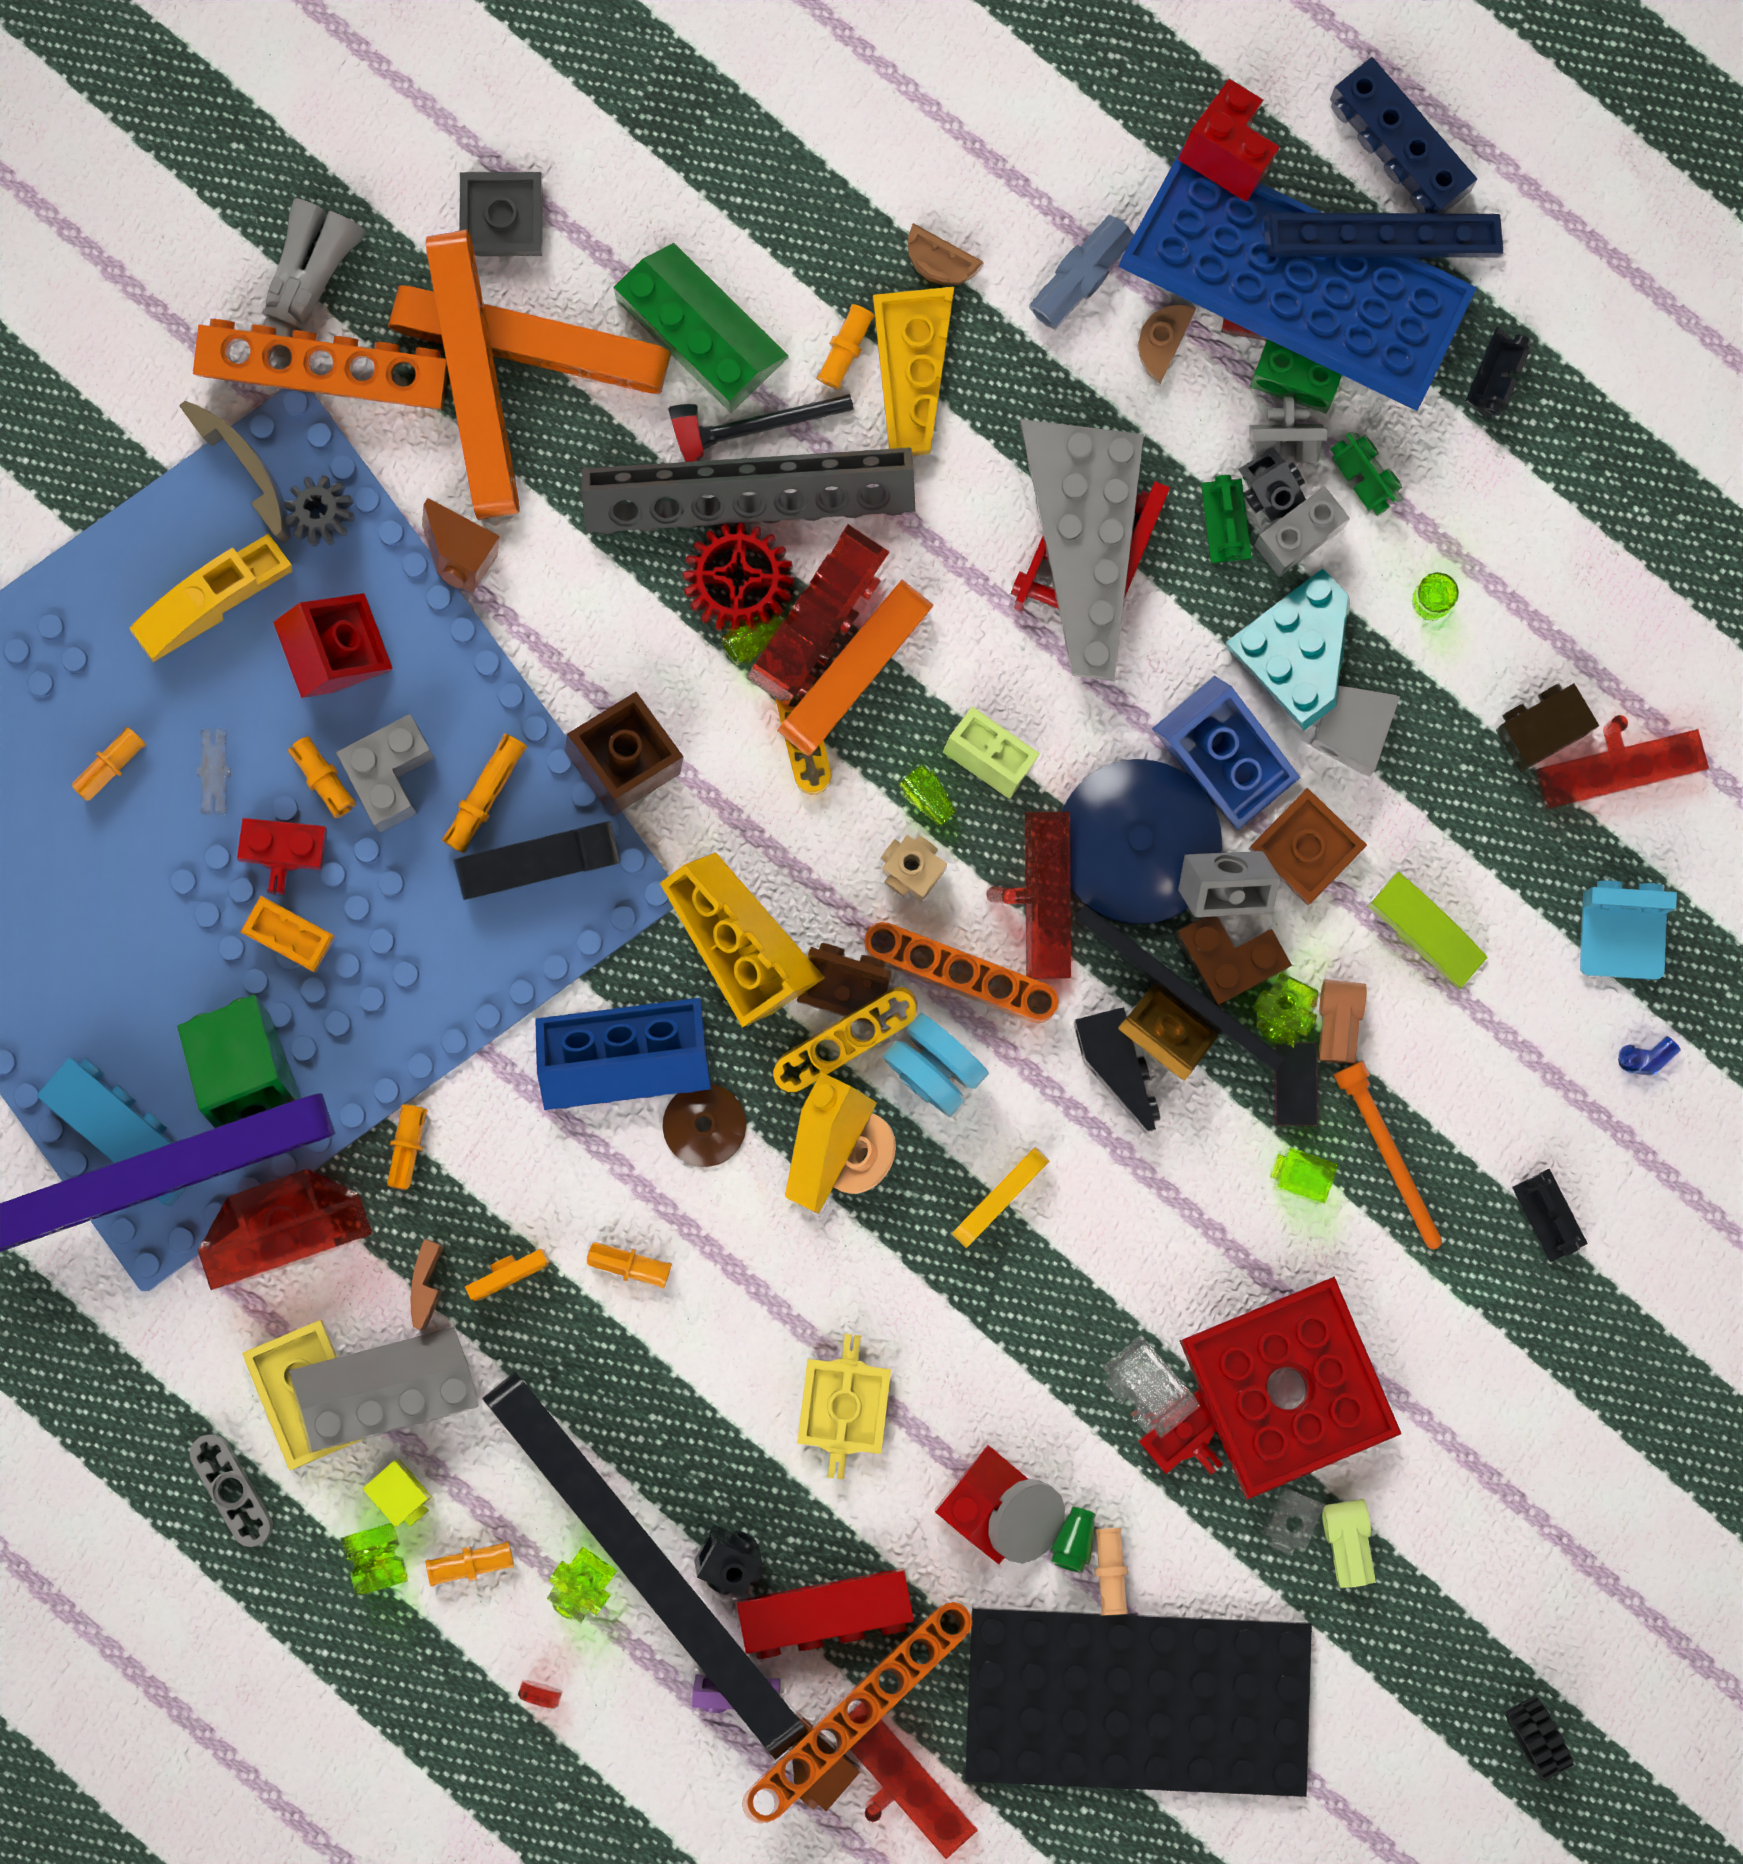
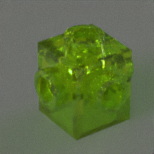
M1281 972L1271 990L1264 989L1255 1003L1253 1011L1257 1013L1256 1028L1261 1030V1034L1269 1041L1276 1044L1285 1042L1294 1047L1300 1035L1307 1037L1316 1022L1317 1014L1313 1012L1317 1007L1318 990Z
M582 1546L570 1564L562 1560L548 1580L553 1585V1588L546 1599L552 1602V1607L562 1617L569 1620L574 1618L579 1623H582L589 1611L597 1616L611 1596L605 1589L617 1570Z

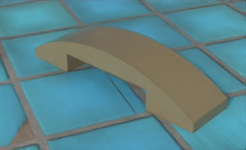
M188 401L181 403L179 407L207 443L214 446L224 438L264 492L263 495L251 503L282 543L290 539V528L284 520L288 516L287 510L283 506L284 500L274 477L261 457L221 418Z

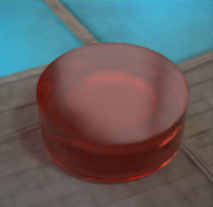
M522 1680L518 1696L521 1700L528 1703L555 1709L559 1706L563 1692L546 1684Z

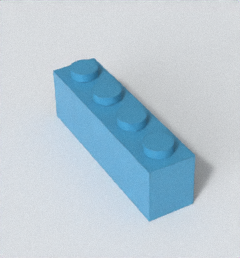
M69 1057L36 1095L114 1163L174 1143L164 1134L168 1127L151 1112L143 1116L132 1106L137 1100L119 1085H116L114 1089L110 1088L101 1080L105 1073L86 1057L82 1062ZM186 1188L157 1197L156 1199L163 1205L172 1206Z

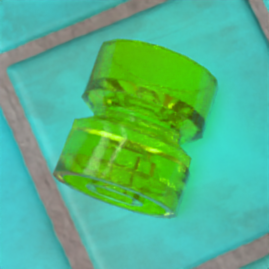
M392 1523L340 1538L346 1561L354 1563L350 1577L355 1596L409 1581L404 1558L397 1556L395 1553L400 1543L396 1528Z

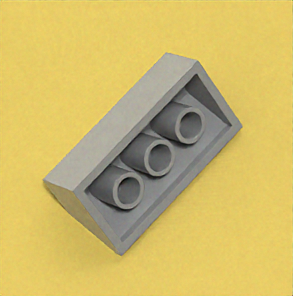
M454 1327L289 1370L309 1453L479 1407L469 1365Z

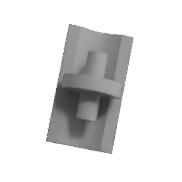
M1284 396L1282 408H1268L1267 410L1268 421L1282 420V425H1249V438L1254 442L1256 458L1271 448H1274L1280 454V441H1295V461L1300 463H1317L1320 457L1322 441H1327L1328 428H1324L1323 424H1294V420H1309V408H1294L1293 396Z

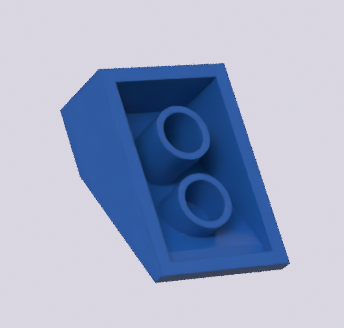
M1215 675L1152 728L1174 759L1199 784L1211 802L1237 831L1301 778L1234 688Z

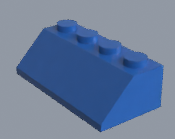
M701 998L535 1018L537 1076L544 1110L566 1109L575 1106L651 1098L678 1093H692L711 1089Z

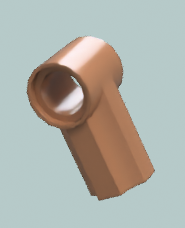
M1323 980L1319 1003V1015L1322 1016L1319 1061L1355 1064L1359 1021L1363 1019L1366 1006L1367 986L1365 983Z

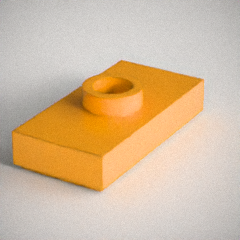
M263 896L259 897L240 931L242 934L316 973L336 937Z
M539 1249L515 1261L513 1255H510L490 1265L493 1273L465 1286V1289L471 1300L479 1301L549 1266L551 1262L544 1249Z

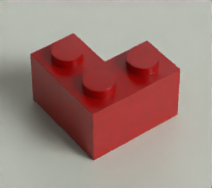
M1229 78L1192 128L1178 160L1247 202L1265 178L1280 146L1250 128L1264 99Z

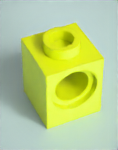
M400 1459L391 1462L362 1488L395 1527L402 1525L404 1522L410 1527L429 1511L425 1503L433 1497Z

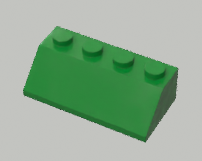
M675 243L643 258L613 287L616 301L664 348L668 349L671 355L730 413L789 358V355Z

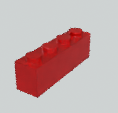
M904 1568L739 1599L736 1603L746 1654L755 1653L756 1659L781 1655L780 1647L796 1644L798 1651L823 1647L822 1639L839 1636L840 1643L858 1641L865 1638L864 1631L881 1628L882 1635L899 1633L907 1630L906 1623L914 1622Z

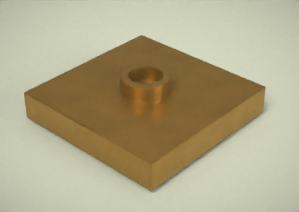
M1154 984L1118 1028L1183 1081L1188 1078L1219 1036Z

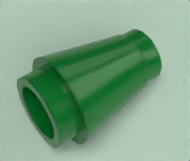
M1079 1507L1071 1508L1070 1514H1068L1050 1549V1552L1053 1554L1051 1564L1072 1572L1083 1573L1085 1564L1089 1565L1091 1560L1095 1513Z

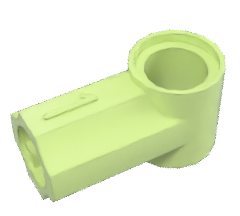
M1360 1499L1322 1505L1323 1526L1328 1544L1331 1543L1338 1587H1358L1376 1583L1368 1537H1371V1524L1365 1500Z

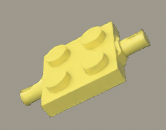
M844 1333L842 1359L839 1358L832 1361L807 1359L797 1444L818 1446L830 1452L827 1478H834L836 1462H839L837 1479H845L847 1454L860 1451L881 1454L891 1369L870 1367L858 1361L861 1335H854L853 1350L850 1351L852 1334Z

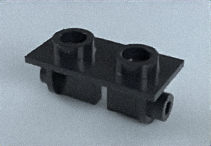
M1496 327L1465 400L1489 420H1491L1492 415L1499 416L1502 410H1507L1508 402L1517 383L1509 375L1510 373H1521L1526 359L1532 350L1529 346L1531 340L1528 337L1516 334L1513 340L1500 327Z
M1550 1168L1512 1187L1550 1262L1563 1256H1568L1588 1244Z

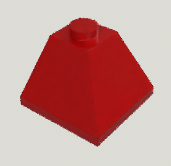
M987 1445L940 1501L934 1511L999 1565L1005 1557L992 1547L988 1535L989 1519L993 1510L997 1512L999 1506L1003 1503L999 1499L1005 1491L1020 1481L1028 1480V1478L992 1447Z

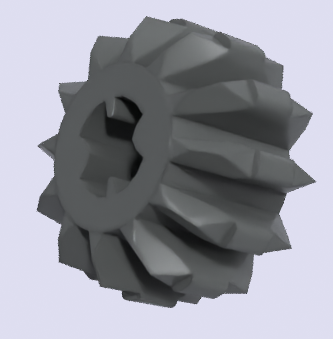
M322 475L317 486L310 477H305V490L301 491L296 486L290 489L297 498L296 501H284V508L293 512L284 519L285 523L289 527H296L293 534L298 540L308 536V542L311 546L316 547L322 535L328 545H333V532L337 530L342 536H346L348 530L341 524L342 521L351 522L355 519V515L352 512L345 510L354 503L353 498L350 495H342L345 487L340 482L330 487V479L327 476ZM322 503L327 508V512L325 515L319 513L321 518L316 519L311 511L314 507L319 509L318 504Z

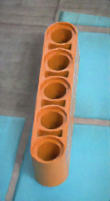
M902 579L789 714L777 732L810 757L924 619L934 604Z
M876 923L865 934L864 947L866 954L885 961V966L1032 1023L1039 1024L1048 1021L1057 1010L1059 1002L1057 993L1051 986L890 923ZM882 932L890 934L895 940L894 948L884 954L876 952L871 946L872 938ZM922 947L931 951L934 957L932 965L921 969L911 963L910 954L916 948ZM961 962L970 966L973 973L970 981L959 984L950 978L949 969L955 963ZM994 978H1004L1010 983L1012 990L1008 997L997 999L989 993L988 984ZM1037 992L1045 994L1050 1000L1049 1011L1043 1014L1032 1012L1027 1004V999L1031 994Z

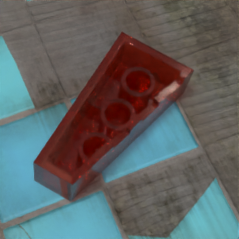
M847 524L830 555L827 554L810 581L809 586L804 589L789 612L787 619L782 622L746 679L787 706L795 695L803 699L816 679L810 675L816 663L818 662L825 666L838 645L833 643L832 639L840 629L845 633L848 632L860 614L853 608L861 597L868 601L882 581L875 575L888 556L889 551Z

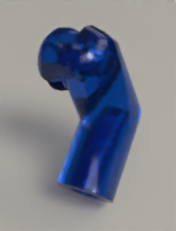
M1665 1036L1651 1050L1635 1048V1045L1632 1044L1623 1046L1618 1054V1062L1620 1067L1628 1073L1652 1076L1671 1061L1681 1049L1672 1038Z

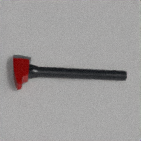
M847 394L718 426H698V406L696 404L670 406L668 409L680 452L685 462L700 461L704 456L703 450L718 442L854 410L851 395Z

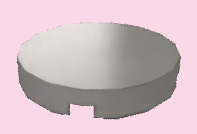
M1036 1479L1020 1481L1006 1490L999 1499L1003 1503L999 1506L997 1512L993 1510L991 1514L988 1535L992 1547L1011 1562L1023 1564L1036 1560L1051 1548L1064 1524L1065 1506L1061 1494L1049 1484Z

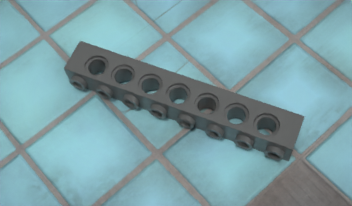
M911 448L582 469L581 493L586 533L611 534L623 530L654 531L658 528L670 527L692 529L701 525L727 524L728 526H735L738 523L747 522L772 524L781 520L804 519L815 521L825 517L844 516L847 518H858L871 514L895 516L904 512H916ZM869 484H878V485H879V486L873 487V488L866 487V486L869 485ZM837 487L835 490H826L825 488ZM788 489L797 490L796 492H793V493H786V492H784L785 490H788ZM745 492L756 493L754 495H743ZM703 495H713L714 497H712V498H703V497H701V496H703ZM670 497L673 498V500L664 501L661 500V498ZM621 500H629V501H632V502H631V503H621V502H619V501H621Z

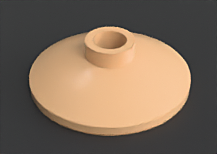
M871 1114L834 1184V1188L844 1193L858 1194L872 1189L887 1175L895 1157L896 1141L892 1128L884 1119Z

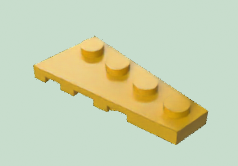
M954 287L873 295L889 449L911 448L912 456L931 453Z

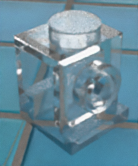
M1281 1486L1262 1532L1272 1538L1269 1546L1292 1556L1296 1548L1305 1552L1325 1504ZM1290 1516H1298L1301 1521L1300 1528L1295 1532H1290L1286 1527V1521Z

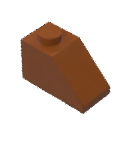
M427 498L423 505L422 527L436 572L449 585L455 588H464L474 593L498 556L500 536Z
M797 1710L794 1714L809 1731L814 1725ZM820 1731L816 1740L819 1750L825 1754H832L836 1749V1745ZM844 1754L800 1799L813 1810L819 1805L827 1812L860 1773V1766ZM793 1760V1776L796 1785L804 1781L806 1771L803 1764Z

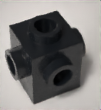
M1271 448L1238 469L1249 488L1243 492L1248 504L1255 514L1262 510L1271 522L1278 518H1283L1306 500L1300 489V486L1305 484L1300 471L1293 462L1287 465L1286 461L1274 448Z
M713 1525L694 1559L697 1578L706 1581L710 1588L720 1594L728 1595L733 1593L742 1598L749 1585L755 1586L758 1583L764 1569L759 1544H757L752 1536L739 1530L732 1533L717 1525Z

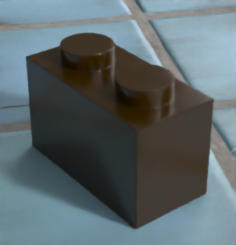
M1558 683L1538 695L1540 703L1529 709L1522 703L1502 715L1505 722L1496 729V732L1520 772L1587 736L1600 726L1575 683L1564 689Z

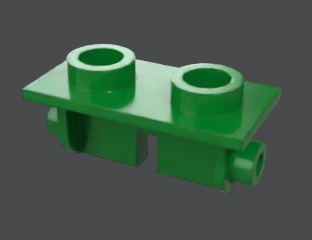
M1349 432L1346 436L1351 443L1347 445L1342 440L1330 449L1334 455L1331 459L1347 481H1351L1360 473L1365 479L1353 487V490L1365 505L1367 511H1373L1376 516H1379L1390 508L1387 503L1388 499H1391L1392 502L1404 500L1399 493V490L1403 488L1402 484L1391 469L1383 470L1375 458L1379 455V452L1367 435L1364 434L1360 437L1358 433Z
M1219 475L1215 477V481L1201 483L1211 564L1252 559L1242 478L1232 479L1231 475Z

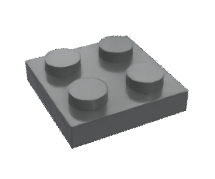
M460 172L459 231L468 229L473 242L475 256H542L543 176L541 172Z

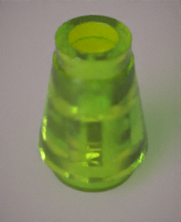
M773 611L767 613L771 622L764 623L760 616L753 618L755 622L754 627L750 628L745 621L740 623L737 629L727 628V634L720 638L725 652L736 665H740L744 661L749 664L773 639L784 632L780 619Z
M924 764L919 765L898 783V786L903 791L901 796L930 820L934 821L937 826L943 824L957 811L934 770H928Z

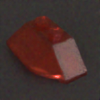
M305 1169L227 1196L197 1251L210 1290H216L258 1278L339 1250L373 1235L359 1193L310 1169Z

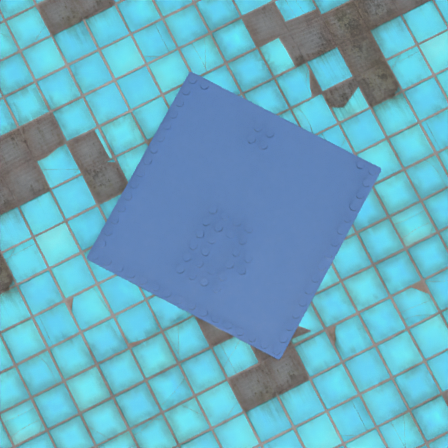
M282 389L231 427L264 461L274 477L284 501H296L297 498L290 489L296 486L301 491L305 490V477H310L317 486L319 479L324 475L330 479V487L337 482H340L345 487L342 495H350L354 501L345 510L352 512L355 515V519L351 522L342 521L341 524L348 530L346 536H342L337 530L333 532V545H328L323 535L316 547L309 544L308 536L298 540L293 534L296 527H289L290 539L282 543L272 533L251 504L263 495L264 492L223 438L214 446H211L209 443L202 446L0 590V1095L62 1181L114 1164V1162L36 1096L69 1057L80 1062L86 1057L105 1073L101 1080L112 1089L119 1085L137 1100L132 1106L143 1116L151 1112L168 1127L164 1134L174 1142L215 1129L198 1109L177 1025L191 1020V1018L198 1014L209 1013L225 1007L235 999L256 995L270 1013L301 1098L322 1093L336 1133L321 1141L189 1186L172 1206L163 1205L154 1198L91 1220V1223L141 1291L152 1290L400 1109L402 1104H407L674 909L660 885V882L669 876L622 811L613 817L609 814L565 753L566 735L460 591L446 583L442 576L437 574L427 546L312 392ZM322 503L318 504L319 509L314 507L311 511L316 519L321 518L319 513L325 515L327 512V508ZM287 510V515L293 513ZM269 533L292 564V572L224 612L223 621L152 662L130 632L129 627L160 598L195 571L232 547L238 552ZM365 593L393 669L334 693L301 698L273 621L300 602ZM411 714L435 759L398 777L417 814L380 833L373 825L336 752ZM126 726L129 727L146 743V746L120 770L122 772L120 777L115 775L91 800L83 799L73 789L72 782L97 758L95 754L97 751L102 753L124 731ZM506 733L524 743L527 749L518 760L503 789L488 812L490 818L487 823L482 822L465 854L442 842L441 839L460 810L457 806L461 799L466 800L489 759L498 747L502 736ZM309 736L312 739V742L327 763L335 766L338 771L337 777L356 801V806L352 807V810L339 818L333 817L316 790H310L306 784L307 778L303 771L287 752L301 738ZM242 818L325 826L327 828V838L322 870L300 868L287 871L285 895H278L277 892L276 895L267 893L271 869L261 864L239 862L237 859ZM612 821L621 857L620 863L463 900L453 859ZM260 896L336 936L316 973L240 932Z

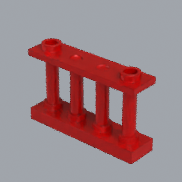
M1156 481L1150 493L1142 490L1141 494L1137 492L1134 513L1140 515L1135 530L1132 529L1124 599L1170 487ZM1043 536L1027 574L1019 571L1010 593L1017 597L1014 609L1021 612L1027 597L1059 609L1054 589L1034 582L1043 559L1048 561Z

